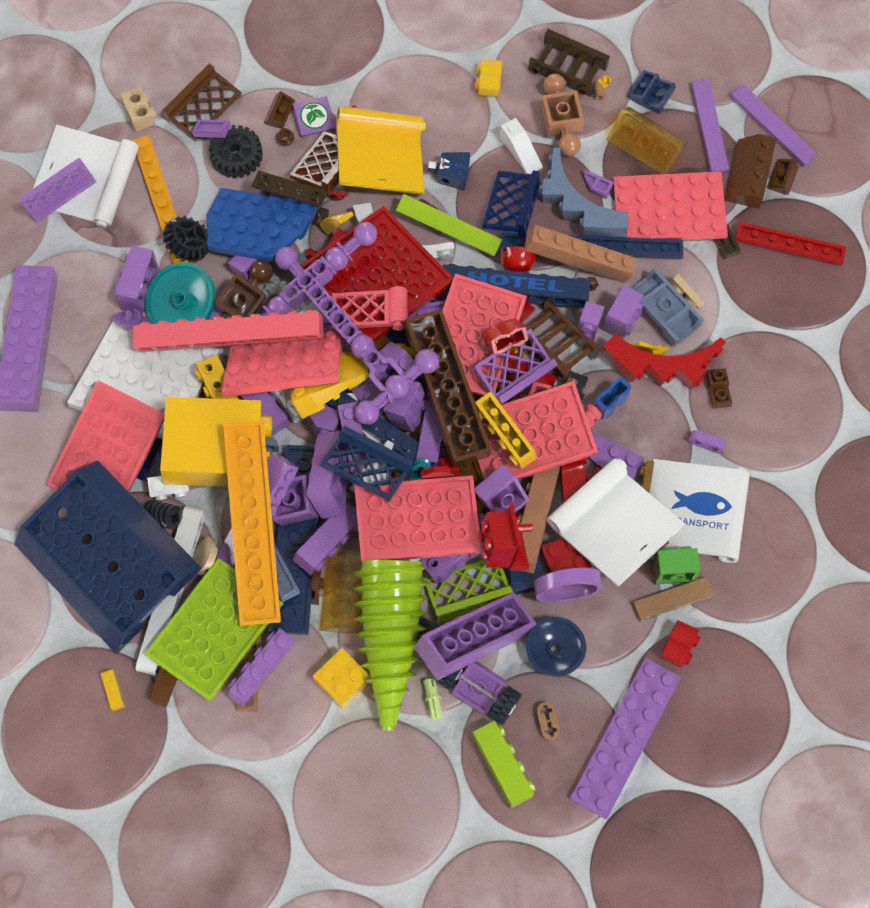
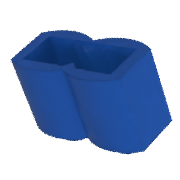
M622 377L613 381L609 390L603 391L596 399L595 407L601 412L602 419L610 417L614 413L615 408L624 404L629 396L631 385Z

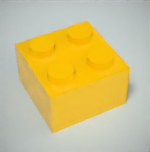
M343 648L313 675L314 682L341 709L369 684L365 681L371 678Z

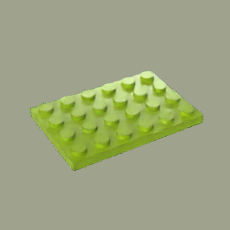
M218 558L146 651L145 656L211 702L269 623L240 626L236 571ZM279 600V604H280V608H281V607L283 606V602H281V601Z

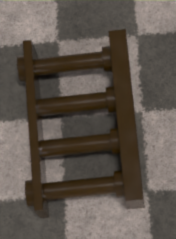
M547 29L543 43L546 46L538 59L530 57L528 70L544 77L550 74H559L565 79L566 87L577 90L581 95L591 97L594 86L591 82L599 69L606 71L610 56ZM552 48L561 51L554 66L544 63ZM568 55L577 59L569 74L559 70ZM583 62L592 65L585 80L575 77Z
M258 170L252 183L253 188L260 189V194L288 198L318 207L311 225L321 227L319 223L329 216V209L322 208L327 191Z

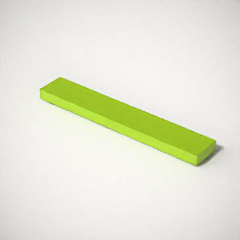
M403 194L396 211L494 257L502 242V239L405 194Z

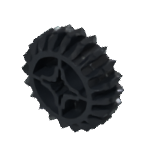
M178 216L170 220L165 226L162 235L163 243L166 244L165 249H170V254L176 255V259L181 258L182 262L185 260L189 263L197 262L204 259L209 253L207 247L208 230L204 229V225L199 224V220L194 221L192 217L187 219L186 216L182 218Z

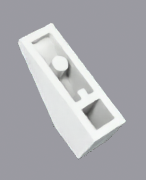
M515 118L501 125L500 138L525 174L530 176L542 170L543 166L526 131Z

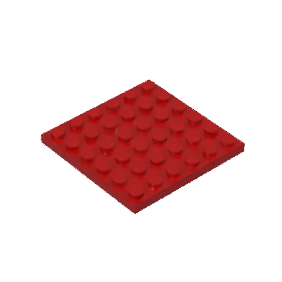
M382 206L360 222H369L376 227L377 239L369 246L361 245L352 252L350 256L353 261L349 259L345 268L335 270L337 274H334L333 278L323 288L332 297V293L382 291L396 286L404 287L408 291L409 317L451 286L454 278ZM356 226L300 266L305 270L313 262L321 259L320 257L323 256L325 258L329 249L339 247L337 242L342 246L354 237ZM385 296L377 297L373 302L380 306L385 301ZM358 298L354 303L361 307L367 300ZM337 299V304L340 308L348 302L345 299ZM369 304L364 311L370 315L376 308ZM350 305L345 312L351 316L357 309ZM379 311L373 319L385 321V315ZM360 313L354 319L357 322H363L367 317ZM388 326L358 329L376 342L393 328Z

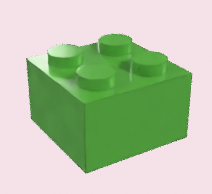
M684 546L672 550L670 547L661 548L657 551L652 562L655 585L690 583L695 581L700 573L698 548H692L691 546Z

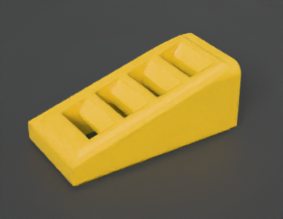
M352 211L333 214L321 221L319 225L326 235H329L353 217L354 214Z

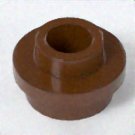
M288 128L281 129L277 134L278 143L283 146L292 144L294 133Z

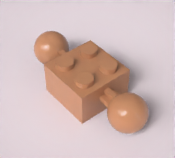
M550 74L546 77L543 84L544 90L548 95H542L541 111L547 136L562 135L558 142L561 153L565 156H573L581 148L579 137L573 133L582 132L584 125L577 90L564 92L566 82L561 75Z

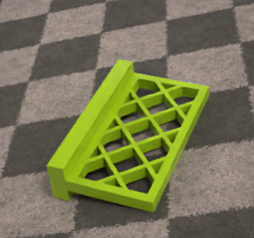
M480 560L464 565L461 569L455 570L450 574V576L457 575L461 577L457 585L448 581V579L442 582L439 590L431 588L430 584L426 585L437 623L440 624L462 617L513 593L503 568H497L495 573H492L485 569V560ZM475 569L480 571L476 579L466 575L469 570ZM483 573L492 577L489 584L479 581ZM431 576L423 578L426 582L434 581ZM464 579L473 582L470 590L460 586ZM495 579L503 582L505 587L497 589L491 585ZM445 584L455 588L451 596L441 592ZM476 584L486 588L484 593L478 595L473 592ZM458 590L467 594L463 600H458L454 596ZM439 596L448 599L446 605L437 607L436 600Z

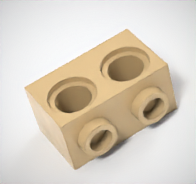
M139 87L120 94L135 132L156 125L154 121L156 114L153 107L149 108L148 103L150 101L147 93L143 94Z

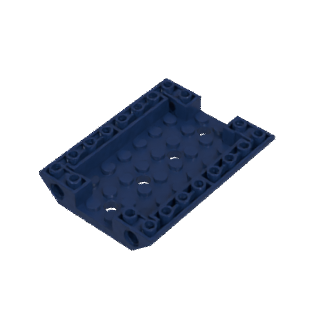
M98 460L76 470L20 527L14 543L115 654H118L146 626L143 621L168 595L174 597L202 569ZM66 508L67 514L60 518L58 515L59 510ZM91 534L92 542L89 545H85L84 538ZM113 562H117L118 570L112 573L110 565ZM143 589L145 592L144 598L137 600V591Z

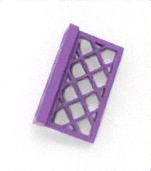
M79 157L18 200L38 223L97 181Z
M531 328L527 330V334L532 341L531 347L523 344L514 346L518 348L517 356L509 355L510 348L505 353H493L472 367L488 393L491 391L500 404L509 400L558 365L555 359L551 360ZM522 349L530 351L529 360L521 358ZM534 352L540 353L543 358L542 362L533 361ZM497 355L504 357L503 366L495 364ZM508 358L517 360L516 369L507 367ZM520 362L529 364L527 372L519 371ZM482 365L490 367L489 376L484 375L480 370ZM494 368L503 370L501 379L493 377ZM507 371L515 373L513 382L505 380ZM492 381L501 383L500 391L497 393L492 388Z

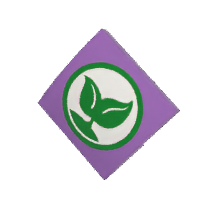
M327 96L293 103L301 137L336 129Z

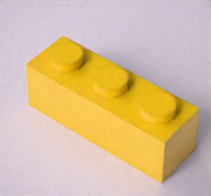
M112 669L101 673L111 710L116 711L124 708L125 704L115 671Z

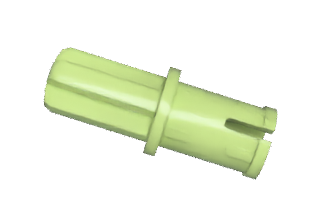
M433 678L432 681L431 679H426L423 681L427 697L425 702H428L431 719L438 720L442 718L439 701L441 696L438 695L436 679Z

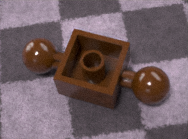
M258 260L251 265L248 281L235 273L214 302V308L223 314L222 317L224 319H230L234 315L250 317L251 314H255L266 298V294L257 287L259 284L270 281L273 276V268L267 261Z

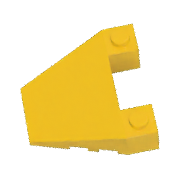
M341 352L338 382L298 387L291 390L292 403L301 418L303 419L325 408L324 404L332 398L334 401L340 398L339 394L345 389L351 390L369 378L368 366L362 359L355 357L352 352Z

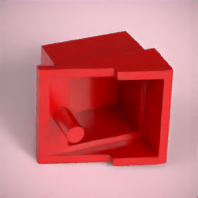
M509 502L508 510L487 512L485 519L482 520L481 530L478 531V541L482 542L481 556L482 560H485L487 568L509 567L510 571L529 570L522 532H532L533 524H520L519 517L515 516L513 502Z

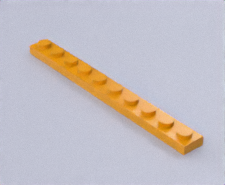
M148 135L132 141L139 145L137 157L162 232H164V228L169 221L177 218L150 136ZM170 254L173 264L182 262L181 258L176 259L175 254Z

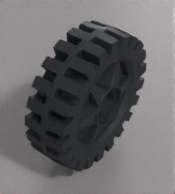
M231 125L232 129L228 130L225 138H213L210 140L209 155L212 165L216 171H219V174L224 175L225 173V176L228 178L232 175L233 179H237V175H240V178H244L245 173L249 176L251 171L255 172L256 167L259 168L263 155L262 145L258 135L253 130L250 131L248 127L243 129L242 125H239L238 128L235 125Z

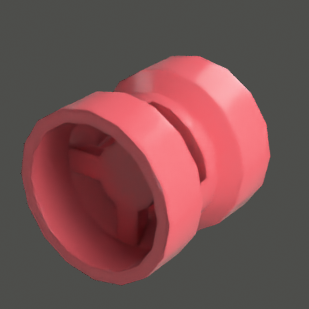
M587 404L584 407L590 429H592L594 422L598 421L602 414L595 406Z

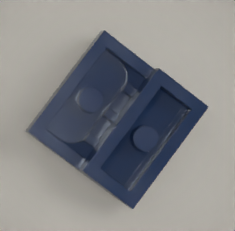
M643 70L627 96L635 103L651 111L661 113L676 89V85L673 82L660 79L657 73Z

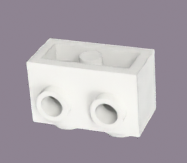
M162 476L147 478L150 497H155V500L167 499V495L175 494V498L187 496L186 492H191L190 485H164Z

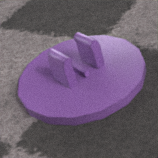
M127 309L126 312H117L113 315L115 323L133 329L135 325H140L142 322L150 323V320L141 315L137 309L134 310V313Z

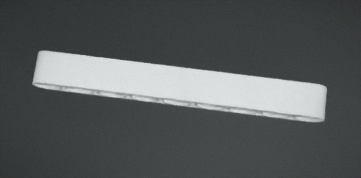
M186 505L175 540L193 558L205 520L206 510ZM184 587L174 597L168 595L152 612L137 660L136 671L155 676L158 675L160 666L147 658L145 653L176 614Z

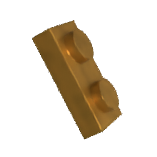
M649 460L646 461L645 466H641L639 477L642 478V484L639 485L648 493H650L654 461Z

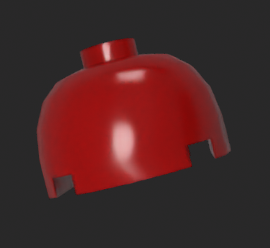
M506 247V251L502 248L500 254L501 264L505 270H511L512 272H530L536 264L537 254L525 251V247Z

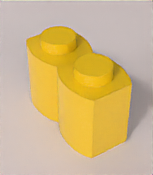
M482 59L481 64L477 65V75H480V79H476L475 89L479 90L478 95L499 97L502 61Z

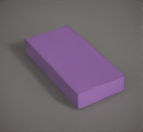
M198 119L192 134L194 137L225 138L231 123L229 120Z

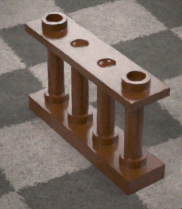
M547 300L544 303V313L528 326H524L526 330L531 328L534 331L549 318L557 324L549 332L537 339L551 360L555 359L558 364L551 371L565 383L567 378L571 377V368L588 354L595 360L598 356L599 348L593 340L588 339L559 311L556 305L551 304ZM562 330L570 336L554 350H550L545 345ZM529 338L525 344L531 347L532 341ZM575 342L583 348L567 362H562L558 358V355ZM534 352V355L539 360L543 361V358L540 355V353Z

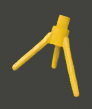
M642 341L638 343L628 342L635 347L647 349L648 352L663 355L664 353H669L668 346L651 345Z

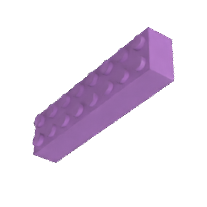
M16 265L0 366V410L38 412L58 280L54 267Z

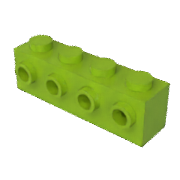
M494 720L473 731L472 736L512 809L533 798L535 787L530 779L526 780L523 774L525 769L520 760L516 761L513 755L515 750L512 744L505 741L503 736L506 734L500 724L497 725Z

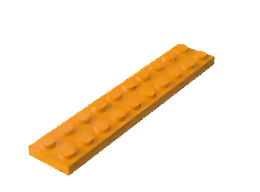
M264 421L223 424L240 626L281 622Z

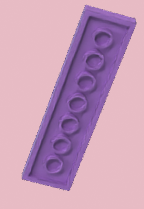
M645 657L570 797L571 801L607 820L681 679L679 675Z

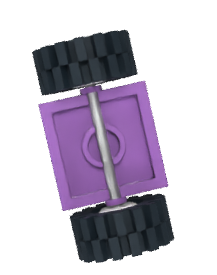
M477 661L468 665L465 672L464 669L466 667L444 678L436 679L437 683L448 690H451L459 679L452 694L485 716L492 708L489 717L501 725L512 714L522 696L521 693L509 685L499 696L507 681Z

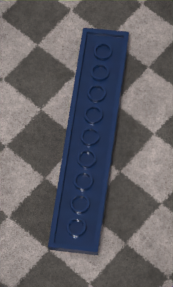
M286 445L285 458L299 468L295 477L302 475L309 477L312 467L311 459L314 457L315 451L314 446ZM319 513L318 518L283 526L278 524L276 547L300 590V594L283 602V606L280 608L281 622L269 623V633L273 631L276 633L279 629H282L287 634L309 635L312 575L308 574L293 559L296 552L318 530Z

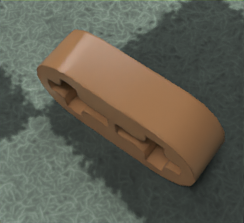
M543 702L537 708L540 732L544 740L552 742L558 738L560 727L555 707L549 702ZM543 707L551 710L548 715L549 720H546L545 714H541ZM549 723L551 729L556 730V732H554L553 737H550L549 734L545 733V731H547L548 729L547 724Z

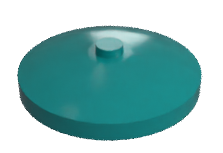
M186 262L171 264L162 269L153 278L148 287L145 298L148 318L152 324H158L159 321L176 323V320L180 319L187 320L188 322L194 321L196 318L209 320L215 307V286L211 277L200 267Z

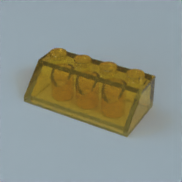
M631 107L622 109L606 139L661 174H668L688 144L685 140Z
M339 551L333 558H327L319 631L348 634L359 633L360 623L354 619L361 616L362 609L353 604L362 600V594L354 591L353 588L362 585V579L354 576L353 573L362 570L360 551Z

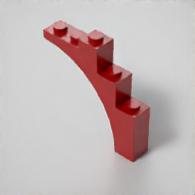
M616 333L603 345L600 352L631 382L635 379L640 380L648 373L662 386L665 382L669 384L676 376L690 390L694 385L698 387L705 380L703 376L707 372L705 369L711 363L710 359L713 356L717 358L724 351L722 347L726 341L720 337L710 346L686 355L666 356L641 350L625 341Z

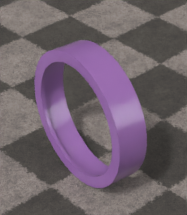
M593 568L560 570L543 575L534 581L536 599L547 603L579 600L595 595L603 589L600 571Z

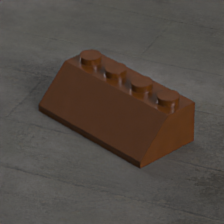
M756 134L738 139L724 201L757 209L760 208L764 198L777 138Z

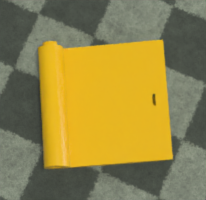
M339 106L336 116L339 185L424 195L420 139L422 131L424 132L426 128V121H423V117Z

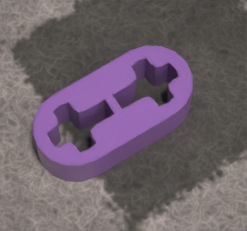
M693 430L689 438L691 444L714 453H723L726 442L723 439L698 430Z

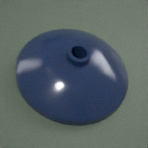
M549 617L536 623L530 630L526 640V653L530 663L539 672L552 677L566 676L574 672L583 662L586 654V640L580 628L572 621L562 617ZM556 647L558 649V652L553 653L551 651V648Z

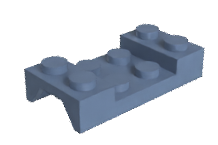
M655 267L638 284L629 286V288L644 294L642 302H644L643 310L663 330V336L673 346L702 326L704 319Z

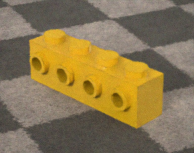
M217 354L196 363L197 369L194 371L198 380H203L205 384L202 388L207 398L239 400L237 396H223L222 388L226 372Z
M491 391L475 402L481 420L485 419L489 425L486 427L493 436L495 434L500 439L498 441L499 445L504 451L506 449L511 454L509 458L515 466L519 465L523 469L538 458L536 451Z

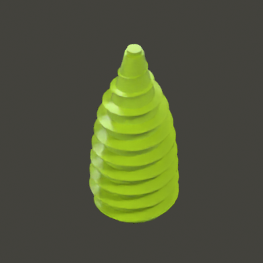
M367 560L362 561V570L353 573L354 576L362 579V585L353 588L354 591L362 594V600L353 604L361 608L363 614L354 619L363 624L364 629L355 634V636L364 639L365 646L357 651L366 654L368 660L360 666L369 669L371 678L365 682L372 684L374 691L372 697L376 700L379 723L382 726V730L394 731V727L397 725L400 706L403 705L401 702L404 692L410 690L406 687L408 678L416 676L415 673L410 671L411 665L421 660L413 655L414 647L418 643V640H416L418 632L426 630V628L418 624L419 618L428 614L420 610V604L430 599L421 594V588L431 584L422 580V571L426 569L422 567V562Z

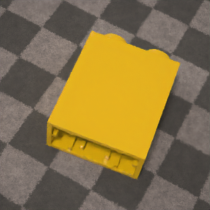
M166 397L160 470L164 485L228 487L223 424L264 421L265 438H271L272 415L262 414L261 400ZM266 451L267 461L270 457V451Z

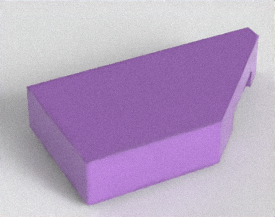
M584 169L583 177L590 193L607 199L614 186V182Z

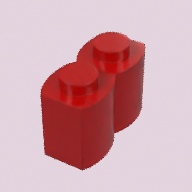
M517 319L507 320L500 326L490 327L483 332L485 345L495 354L505 352L511 346L522 345L529 339L526 327Z
M677 620L660 658L679 668H682L684 664L688 665L693 656L690 653L692 646L696 648L701 638L698 636L700 630Z

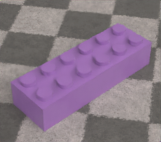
M513 592L422 635L414 648L434 677L439 680L526 637L536 625V622Z

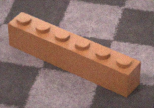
M534 225L527 233L525 251L623 283L634 275L636 258L538 225Z
M560 466L530 476L533 480L532 483L528 482L526 494H529L528 498L530 501L521 509L524 510V515H519L520 524H533L532 532H522L529 570L520 571L534 574Z

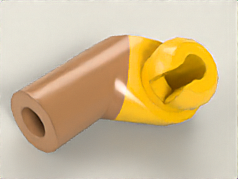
M608 75L600 77L594 83L596 100L604 99L603 90L611 82V78Z

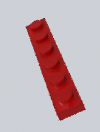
M740 221L735 240L841 266L846 252V246Z

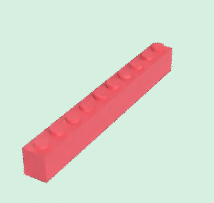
M307 310L306 313L289 311L284 315L269 313L268 316H261L260 314H251L250 317L234 315L230 319H224V317H213V320L196 318L194 321L189 322L180 319L176 320V323H169L168 321H159L158 324L142 322L140 325L133 326V348L139 352L324 339L323 316L316 310Z

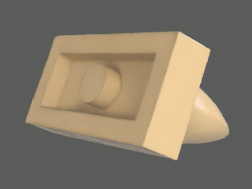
M679 274L673 278L675 282L672 286L681 296L685 293L687 294L684 299L694 309L696 307L700 309L705 305L704 301Z

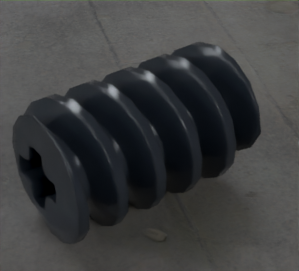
M151 500L142 505L162 527L167 529L176 528L183 518L182 509L173 504Z

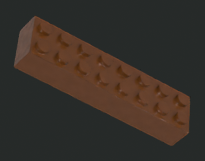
M442 309L405 319L404 329L414 357L423 349L433 350L439 357V365L434 372L430 374L422 373L420 375L452 467H458L490 457L492 449Z

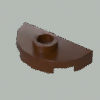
M322 569L312 574V605H319L320 589H324L325 578L321 577Z

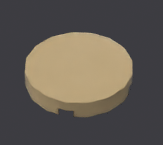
M209 536L199 543L193 555V559L202 567L197 573L199 576L205 575V570L212 567L218 553V547L215 546V544H218L217 540Z

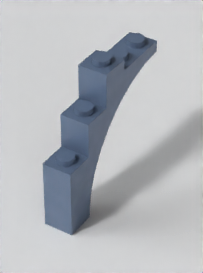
M553 148V155H549V165L552 168L548 170V179L543 178V185L539 187V196H542L543 203L560 204L559 211L563 213V220H580V229H583L584 236L628 237V212L601 207L578 193L564 173L561 162V149Z

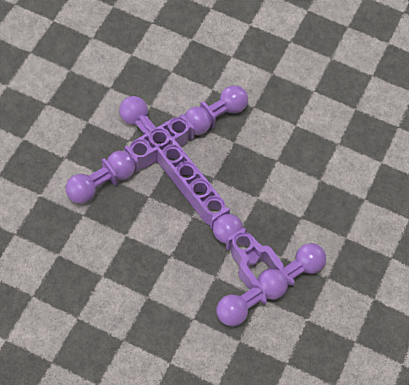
M362 222L354 229V237L342 246L337 242L339 247L329 249L325 258L323 256L320 257L321 259L313 262L305 270L298 263L299 256L295 249L291 247L279 249L275 256L277 266L283 270H290L296 278L283 289V292H280L281 296H275L269 301L268 308L265 305L263 306L267 312L262 316H268L269 313L287 314V312L291 311V308L295 310V307L302 305L310 298L348 342L353 355L362 359L371 371L369 373L370 379L382 392L372 401L364 400L360 402L355 409L357 420L362 424L371 425L379 418V410L388 402L393 404L394 399H401L407 395L409 386L414 385V380L420 374L434 372L438 368L439 357L433 350L423 349L415 356V364L404 373L392 358H385L377 351L373 339L364 335L323 288L333 278V275L337 274L335 270L345 268L349 259L353 261L350 256L352 252L361 245L369 246L373 244L377 239L376 227L369 222ZM374 358H377L374 363H371ZM387 369H395L399 375L389 377L384 387L380 382V374H384Z

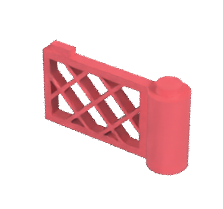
M396 286L382 291L332 293V298L336 303L337 299L348 301L341 308L344 312L350 305L357 309L351 316L347 313L346 315L358 328L390 326L396 331L404 329L405 319H408V291L406 288ZM385 296V301L380 306L373 302L377 297ZM358 298L367 300L361 307L354 303ZM369 304L376 308L370 315L364 311ZM380 311L385 315V321H376L373 317ZM360 313L367 317L363 322H357L354 318Z

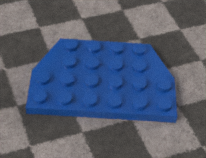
M220 188L206 215L208 230L207 247L209 251L275 262V256L279 249L290 247L297 239L301 240L305 237L318 207L288 198Z

